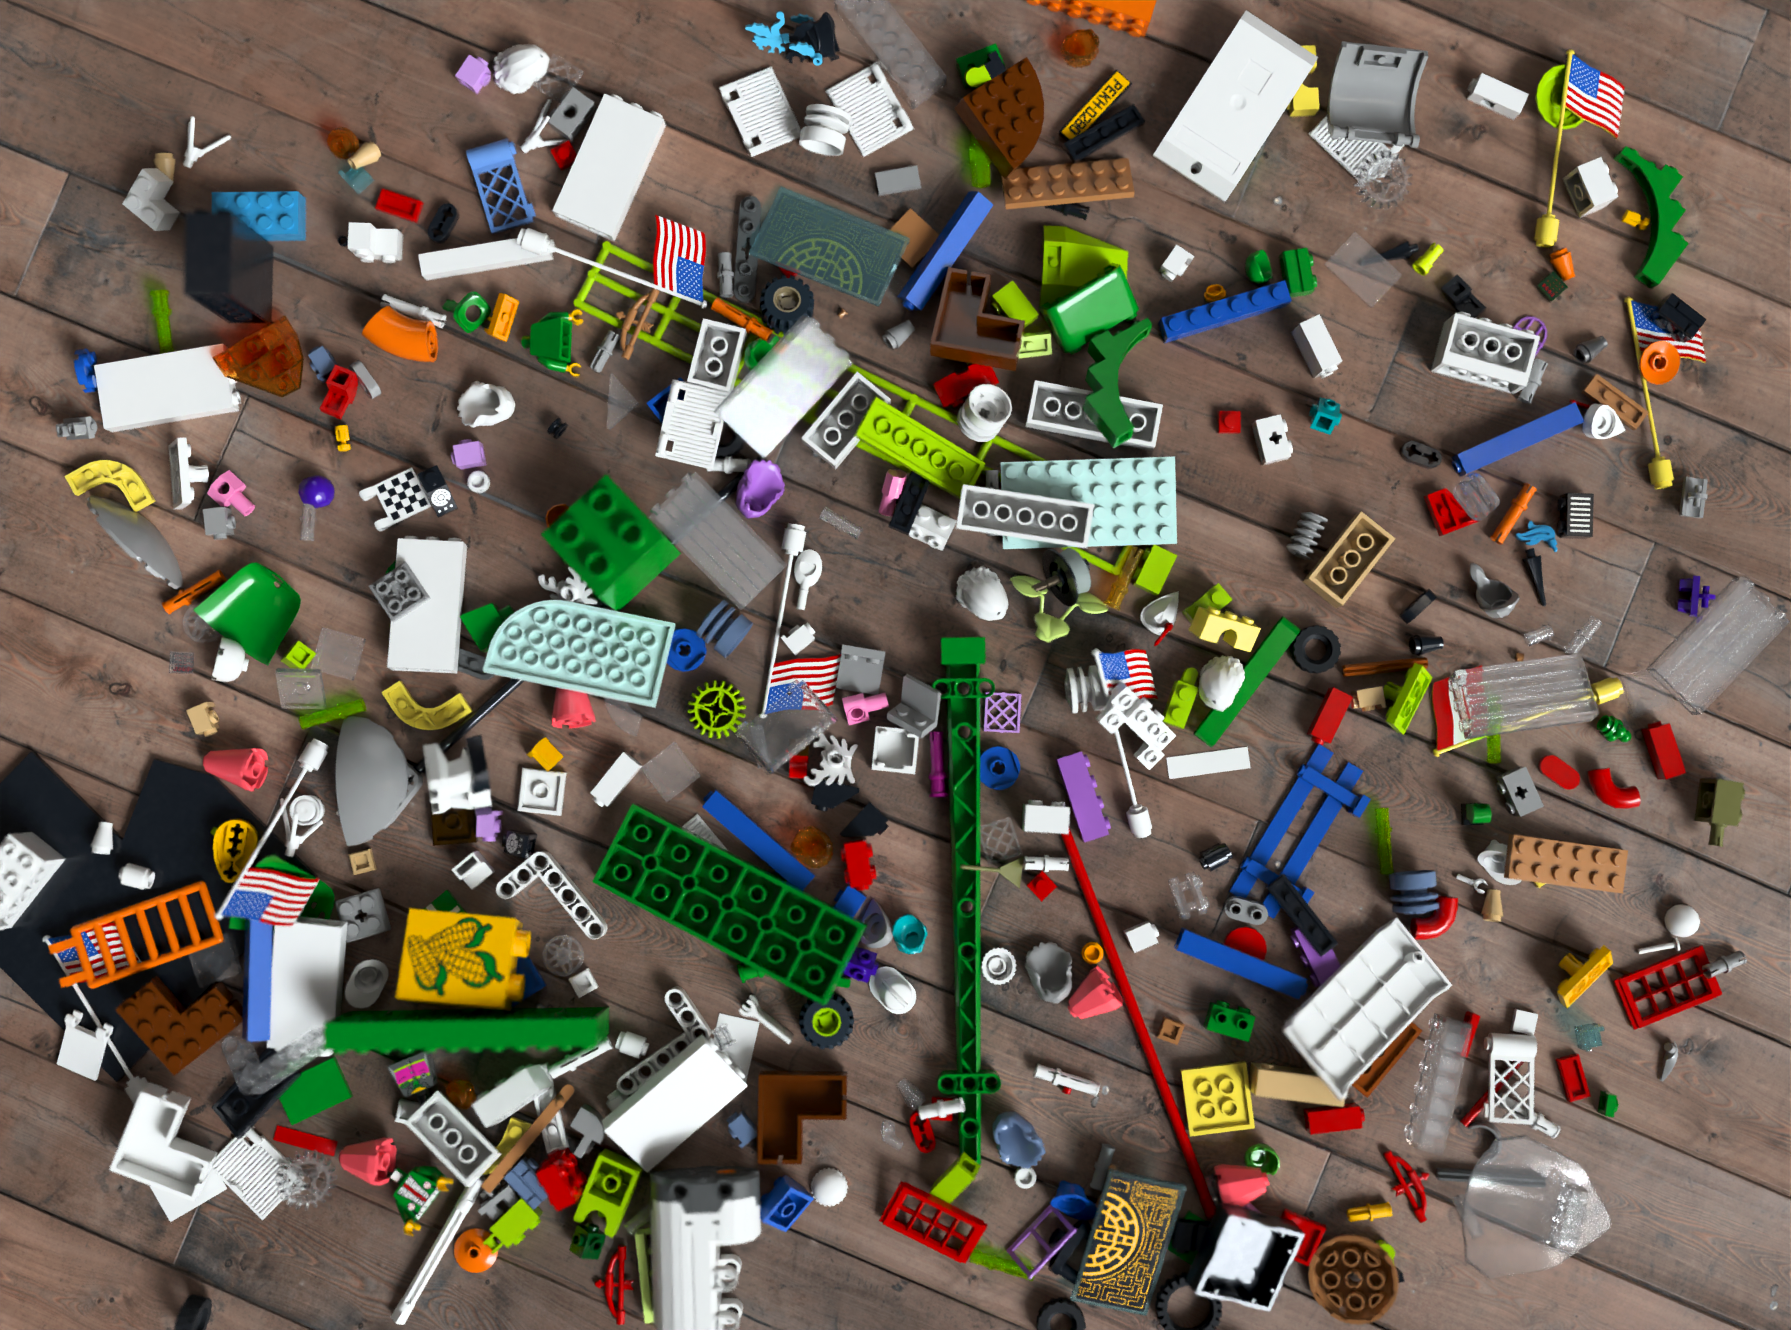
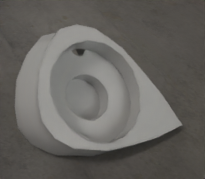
M872 899L862 922L868 925L860 940L867 947L875 949L886 946L891 942L893 928L881 906L875 899Z

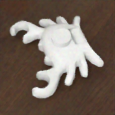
M568 567L573 576L567 577L565 581L561 580L558 584L554 576L549 577V583L545 580V575L542 574L538 577L542 588L556 593L550 595L551 599L580 604L598 603L595 598L590 597L593 591L590 588L588 589L587 584L571 567Z
M810 731L808 733L809 738L817 737L819 739L818 742H814L813 746L815 748L821 747L825 750L821 752L822 761L820 768L822 771L811 769V774L815 776V779L811 780L804 776L803 781L810 786H815L827 777L829 779L826 780L825 784L830 785L838 778V785H841L846 776L848 781L854 784L855 779L851 771V760L858 745L854 744L848 751L845 739H842L840 746L837 739L831 735L829 738L832 744H830L820 731Z

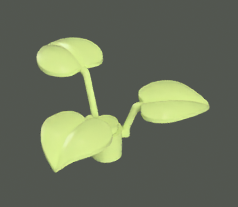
M1015 576L1009 580L1012 581L1013 586L1021 594L1028 597H1039V613L1034 618L1038 626L1035 635L1043 641L1049 642L1054 638L1068 634L1070 628L1063 620L1076 606H1079L1082 611L1092 614L1107 612L1109 609L1099 598L1085 592L1078 594L1076 604L1070 606L1060 619L1043 613V594H1046L1048 589L1036 592L1032 588L1033 585L1041 582L1040 580L1030 576Z

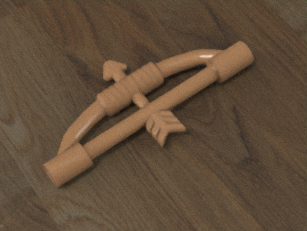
M652 288L650 293L641 296L629 308L627 316L624 315L623 311L616 312L619 320L621 318L625 319L621 326L620 346L623 351L622 358L630 359L640 330L642 329L650 333L649 328L654 326L645 321L660 291ZM647 300L648 302L640 320H635L637 309ZM632 323L637 326L629 344L626 345L627 331H629Z

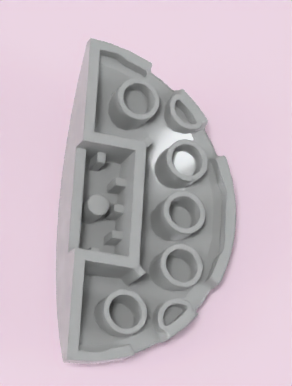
M90 495L87 498L89 510L98 515L96 518L97 522L125 552L141 563L143 561L146 562L144 565L145 569L155 577H160L163 580L168 579L166 583L176 590L184 589L182 574L173 550L164 536L148 519L120 502L95 495Z
M345 716L339 735L336 755L337 804L347 846L365 843L373 839V835L381 829H386L396 818L395 812L399 804L404 802L408 787L406 757L403 750L398 747L393 739L394 735L384 726L378 725L370 719L356 716Z

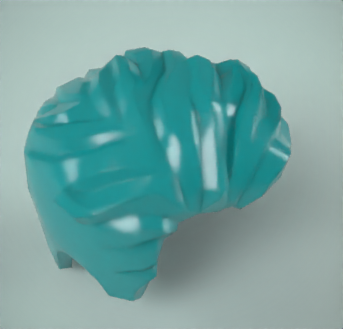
M910 914L900 916L894 922L892 932L897 949L907 954L922 952L928 935L926 926Z

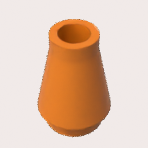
M1567 247L1550 254V262L1563 281L1575 277L1571 251L1568 252Z

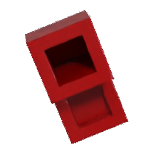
M335 364L326 381L329 391L320 406V411L342 419L348 405L354 401L358 388V378L354 371Z

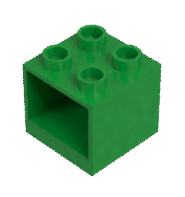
M607 474L541 534L602 601L618 612L681 554Z

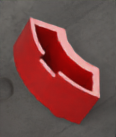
M973 364L968 366L967 370L958 374L954 372L933 385L943 407L952 405L953 408H956L965 403L964 400L967 399L975 387L982 384L995 386L999 381L992 367Z

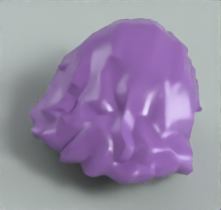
M763 458L761 461L753 460L752 463L748 464L742 479L738 483L735 504L746 518H758L764 515L783 495L785 483L782 480L781 470L771 460L767 462Z

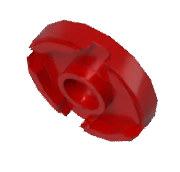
M1246 926L1230 931L1223 942L1227 946L1262 960L1265 959L1267 953L1266 941L1262 934Z

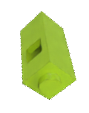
M963 1152L934 1182L929 1194L950 1204L975 1179L981 1166Z

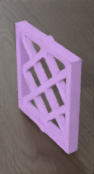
M993 693V695H1000L1001 697L996 703L991 697L985 698L984 731L1019 733L1021 694ZM1015 696L1016 699L1010 703L1005 697ZM988 699H989V700L992 702V704H993L989 709H988ZM1002 700L1008 704L1004 710L998 706ZM1017 701H1018V711L1012 706V705H1014ZM994 707L1001 712L995 718L990 713ZM1009 708L1015 712L1011 718L1005 714ZM987 714L993 719V720H992L991 722H989L988 724H987ZM1001 715L1008 720L1003 725L997 721ZM1016 716H1017V726L1012 722V720H1013ZM995 722L1000 728L998 730L990 729L989 726ZM1010 723L1015 729L1005 730L1004 727Z

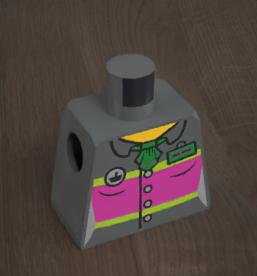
M419 1052L387 1066L405 1097L416 1093L420 1105L424 1104L431 1097L429 1088L438 1083L432 1052Z

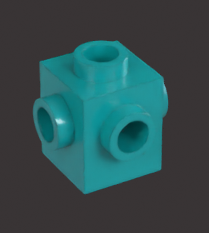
M1320 397L1317 404H1313L1309 412L1311 417L1310 428L1331 435L1335 425L1338 426L1342 418V413H1339L1340 404L1332 399Z

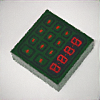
M1554 271L1536 286L1549 303L1568 288Z

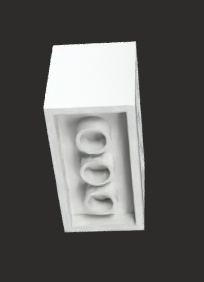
M1458 312L1444 322L1431 372L1515 394L1527 386L1540 336L1534 335V332L1531 330L1522 329L1519 331L1513 329V326L1502 323L1498 325L1492 323V320L1487 318L1476 319L1472 318L1469 313Z
M33 832L9 834L0 845V930L12 928L66 859Z

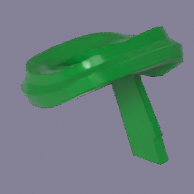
M474 291L469 292L459 303L448 299L442 306L443 310L453 313L455 322L466 333L476 330L491 313L488 303L480 294ZM471 305H476L480 309V315L475 321H469L466 318V310Z

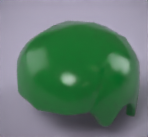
M1259 250L1251 253L1246 258L1244 267L1250 281L1262 284L1272 279V269L1265 251Z

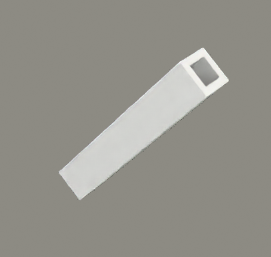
M518 238L418 255L422 276L426 280L553 260L552 253L555 251L548 249L547 253L543 252L540 256L521 249V246L516 244ZM551 239L550 245L555 247L554 240Z

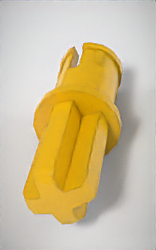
M1389 1202L1375 1205L1367 1203L1366 1206L1347 1209V1218L1350 1222L1367 1219L1373 1221L1375 1218L1392 1216Z

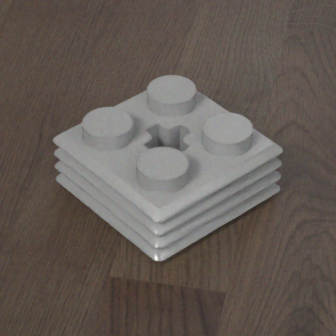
M379 888L335 901L340 921L347 922V943L391 930ZM361 910L363 913H367V917L364 920L359 917Z

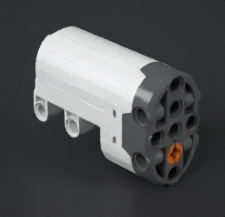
M700 1166L673 1168L651 1173L650 1213L654 1325L657 1330H738L739 1319L743 1312V1304L737 1298H722V1291H730L736 1286L742 1262L736 1254H721L720 1245L744 1243L755 1240L760 1235L759 1170L743 1166ZM729 1262H733L737 1266V1269L726 1264ZM732 1278L734 1279L732 1282H725V1281H724V1280H727V1279H732ZM735 1307L738 1310V1313L727 1310V1308ZM732 1323L735 1324V1326L730 1327V1328H729V1327H726V1326L724 1325V1324H732Z

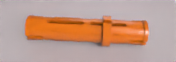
M718 297L711 306V310L746 329L748 334L752 333L768 341L773 333L772 329L759 323L755 317L747 316Z
M1524 483L1516 499H1512L1510 502L1512 505L1490 537L1492 541L1495 542L1500 534L1501 536L1497 544H1503L1522 511H1526L1528 508L1529 500L1537 491L1534 486L1526 493L1530 484Z
M217 570L191 587L179 590L177 595L162 602V606L168 614H171L184 605L192 604L194 599L226 582V577L221 570Z

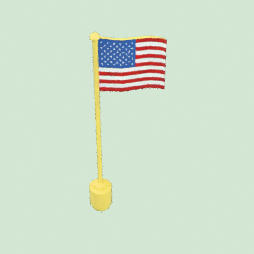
M1572 49L1566 51L1568 56L1547 214L1542 215V218H1538L1536 223L1534 240L1538 247H1554V242L1557 241L1559 220L1555 219V215H1551L1565 108L1579 118L1604 129L1615 139H1618L1624 86L1612 76L1584 63L1574 55L1575 53Z
M1631 297L1625 298L1624 302H1627L1638 366L1641 352L1648 345L1656 341L1671 343L1677 349L1680 358H1690L1706 363L1700 328L1691 340L1685 343L1677 342L1671 337L1669 331L1657 327L1654 324V320L1650 317L1658 306L1635 302ZM1640 372L1656 458L1651 459L1652 463L1648 464L1650 480L1655 489H1663L1673 486V471L1671 461L1666 460L1665 456L1660 457L1647 384Z

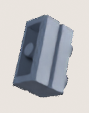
M525 1156L503 1179L534 1210L547 1198V1193L537 1180L538 1163L534 1159H528Z

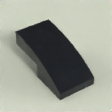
M1458 274L1441 287V291L1457 312H1466L1472 318H1477L1485 311L1486 307L1471 293L1472 288Z

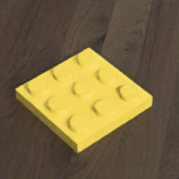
M1245 1061L1180 1069L1189 1136L1255 1128Z

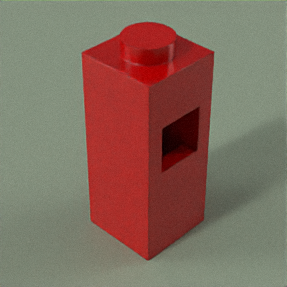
M1334 687L1328 689L1307 732V735L1312 737L1311 741L1321 746L1324 743L1331 744L1353 696Z
M1661 720L1647 724L1648 728L1641 731L1657 779L1666 780L1685 774L1686 770L1670 723H1661Z
M1346 1103L1344 1107L1330 1105L1303 1109L1306 1131L1310 1135L1363 1128L1362 1122L1365 1121L1364 1110L1356 1103Z

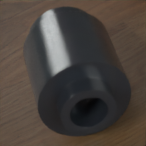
M1218 843L1200 852L1201 857L1198 860L1204 870L1208 869L1211 872L1229 863V860L1233 857L1225 843Z

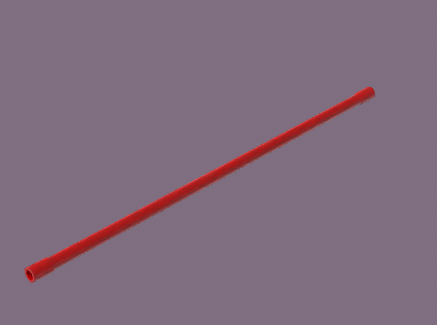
M1069 828L1068 834H1061L1062 840L1198 1191L1206 1218H1212L1217 1207L1208 1190Z

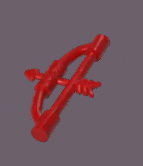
M1391 1150L1384 1152L1383 1155L1388 1165L1392 1167L1400 1184L1391 1188L1396 1191L1395 1197L1405 1192L1418 1222H1425L1427 1220L1425 1216L1427 1201L1424 1192L1425 1188L1421 1180L1424 1179L1426 1181L1429 1173L1422 1172L1421 1176L1418 1177L1415 1169H1412L1404 1159L1393 1155ZM1397 1162L1406 1169L1407 1175L1411 1180L1410 1182H1405L1396 1165ZM1411 1185L1419 1193L1421 1207L1417 1205L1409 1189Z
M618 1245V1251L611 1257L607 1272L605 1273V1282H601V1279L594 1283L599 1289L601 1286H605L607 1304L618 1325L625 1324V1310L623 1309L624 1290H634L631 1286L634 1280L624 1281L626 1245ZM616 1260H619V1282H613L614 1273L612 1272ZM613 1287H618L617 1310L612 1300Z

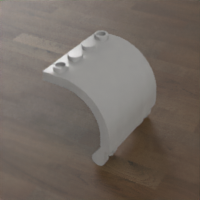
M1342 41L1334 64L1328 97L1327 122L1330 138L1338 139L1340 137L1345 138L1347 141L1361 140L1395 144V146H1403L1404 144L1409 145L1411 148H1417L1420 135L1416 134L1415 102L1420 78L1428 59V51Z

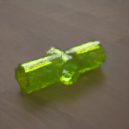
M970 131L969 164H971L972 187H990L991 159Z

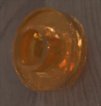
M345 127L335 128L328 134V147L340 159L348 160L359 149V141L356 135Z
M458 1078L452 1080L447 1085L446 1092L448 1098L458 1108L463 1110L469 1109L476 1102L474 1086L470 1082Z

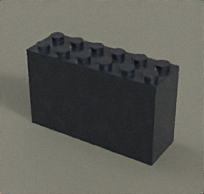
M198 209L194 210V213H186L184 295L228 323L271 324L274 247L239 220L238 217L234 216L231 211L217 210V213H209L206 210Z

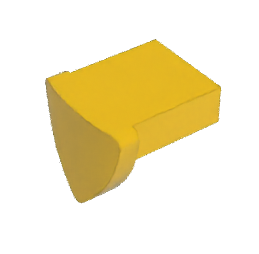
M546 737L540 740L526 754L530 759L534 757L547 772L564 757Z

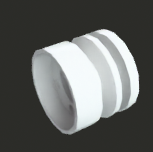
M808 105L806 108L807 116L804 117V123L807 126L802 128L799 145L809 151L822 155L839 156L843 154L846 138L842 134L848 132L847 125L850 123V115L839 108L829 105Z
M982 384L975 387L958 412V426L963 434L977 442H987L994 439L1011 415L1012 405L1010 398L1002 389L991 384Z
M1097 665L1089 666L1088 676H1084L1081 667H1077V677L1074 675L1073 668L1066 669L1065 694L1072 714L1078 713V703H1080L1082 712L1087 711L1088 702L1092 703L1094 711L1105 708L1107 702Z

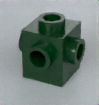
M593 1223L577 1225L569 1251L580 1259L599 1260L606 1234L599 1230L598 1225Z

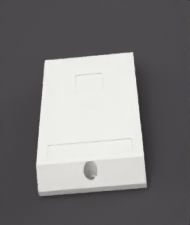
M1245 11L1153 156L1225 203L1318 57L1250 12ZM1195 168L1197 173H1192L1191 169Z
M1394 918L1378 928L1285 1021L1282 1031L1340 1101L1348 1095L1347 1092L1350 1085L1435 997L1447 991L1452 984L1399 919Z

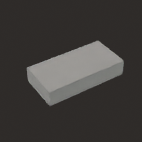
M917 165L875 173L879 196L921 189Z

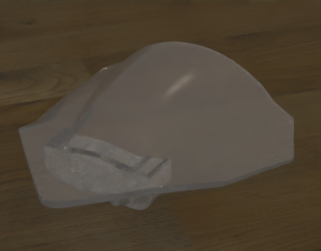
M1526 1135L1497 1138L1478 1160L1466 1188L1462 1212L1465 1261L1488 1279L1550 1269L1558 1266L1606 1233L1612 1225V1220L1579 1163Z

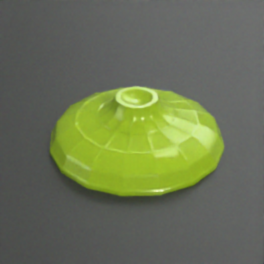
M1565 64L1552 67L1543 74L1536 89L1535 100L1537 110L1542 119L1554 128H1558L1566 71ZM1565 108L1562 129L1566 130L1577 127L1584 120Z

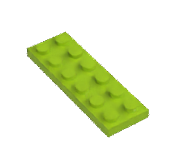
M877 397L873 398L854 434L856 438L960 500L963 484L974 486L985 465L983 461Z

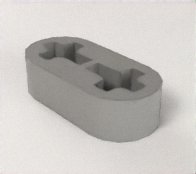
M360 360L349 365V370L356 373L358 384L370 399H374L381 394L378 384Z

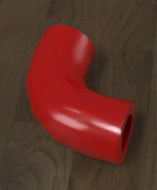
M1610 768L1587 771L1593 793L1602 803L1619 809L1640 806L1641 799L1637 787L1616 786L1613 783Z
M1438 896L1435 902H1439V909L1434 910L1430 917L1412 918L1410 933L1415 940L1432 939L1447 932L1456 918L1458 898Z

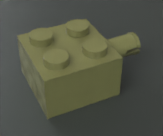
M1700 778L1694 821L1711 825L1708 845L1723 847L1725 827L1738 826L1741 821V801L1745 797L1744 783Z

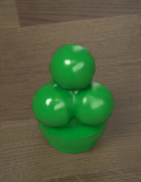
M1605 715L1597 723V730L1607 741L1613 742L1618 738L1621 742L1625 743L1631 740L1630 731L1626 730L1620 719Z

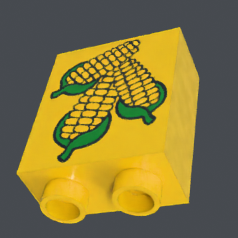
M409 909L396 998L406 1002L511 1011L512 1001L521 1002L523 999L525 976L517 975L516 970L518 957H528L531 932L522 930L523 923L515 918Z

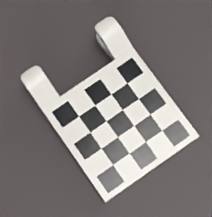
M413 468L359 492L360 497L364 501L377 495L388 516L374 523L378 531H384L390 526L431 507Z

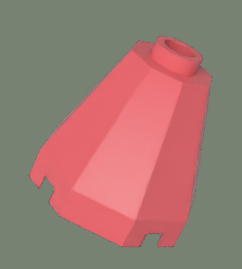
M1098 965L1090 970L1068 1000V1010L1073 1017L1077 1016L1080 1019L1116 1010L1123 1005L1124 1000L1114 982L1110 983L1108 980L1110 977Z
M387 1137L345 1146L340 1151L339 1162L344 1170L371 1185L380 1186L389 1182L390 1177H387V1175L395 1169L397 1148L395 1145H391L394 1142L393 1139Z
M1227 1164L1214 1166L1223 1203L1243 1207L1265 1193V1186L1269 1185L1266 1172L1262 1173L1259 1167Z

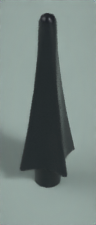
M1407 241L1382 254L1359 262V265L1365 266L1384 261L1409 259L1412 253L1419 251L1417 243L1409 245Z
M1534 548L1526 549L1527 558L1522 560L1533 581L1541 605L1546 606L1541 555L1537 556Z

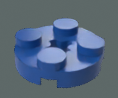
M86 348L76 350L74 355H79L78 360H74V367L80 385H85L86 389H83L85 393L96 392L97 382L94 365L97 364L96 353L89 352Z
M677 629L674 631L667 664L673 669L682 672L693 671L704 662L707 654L706 643L703 638H699L696 635V631L690 629ZM681 645L690 646L689 655H680Z
M1000 746L984 751L980 756V781L987 787L996 790L1009 788L1015 783L1020 773V762L1015 753ZM995 762L1004 765L1005 768L1002 769V774L998 775L997 772H993L992 768L995 767Z

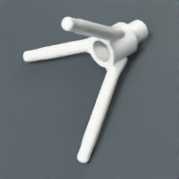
M550 99L547 100L530 136L520 146L524 153H527L531 148L534 150L537 146L540 148L543 146L560 145L568 141L567 139L543 141L539 135L550 119L549 116L545 117L552 102Z
M191 116L190 122H188V145L184 154L186 158L183 165L191 168L193 162L197 161L198 157H202L208 151L231 139V136L227 135L200 149L193 145L195 117Z
M283 798L280 799V806L284 802ZM285 807L282 812L286 832L285 846L287 848L285 855L293 857L295 849H298L299 844H302L310 834L322 825L323 821H318L302 836L296 834L298 812H294L290 831Z

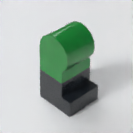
M1461 803L1462 825H1484L1483 823H1490L1491 807L1488 803Z

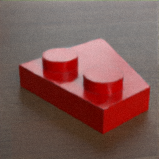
M1447 488L1424 496L1439 537L1479 522L1476 516L1472 517L1464 509L1465 506L1456 500Z

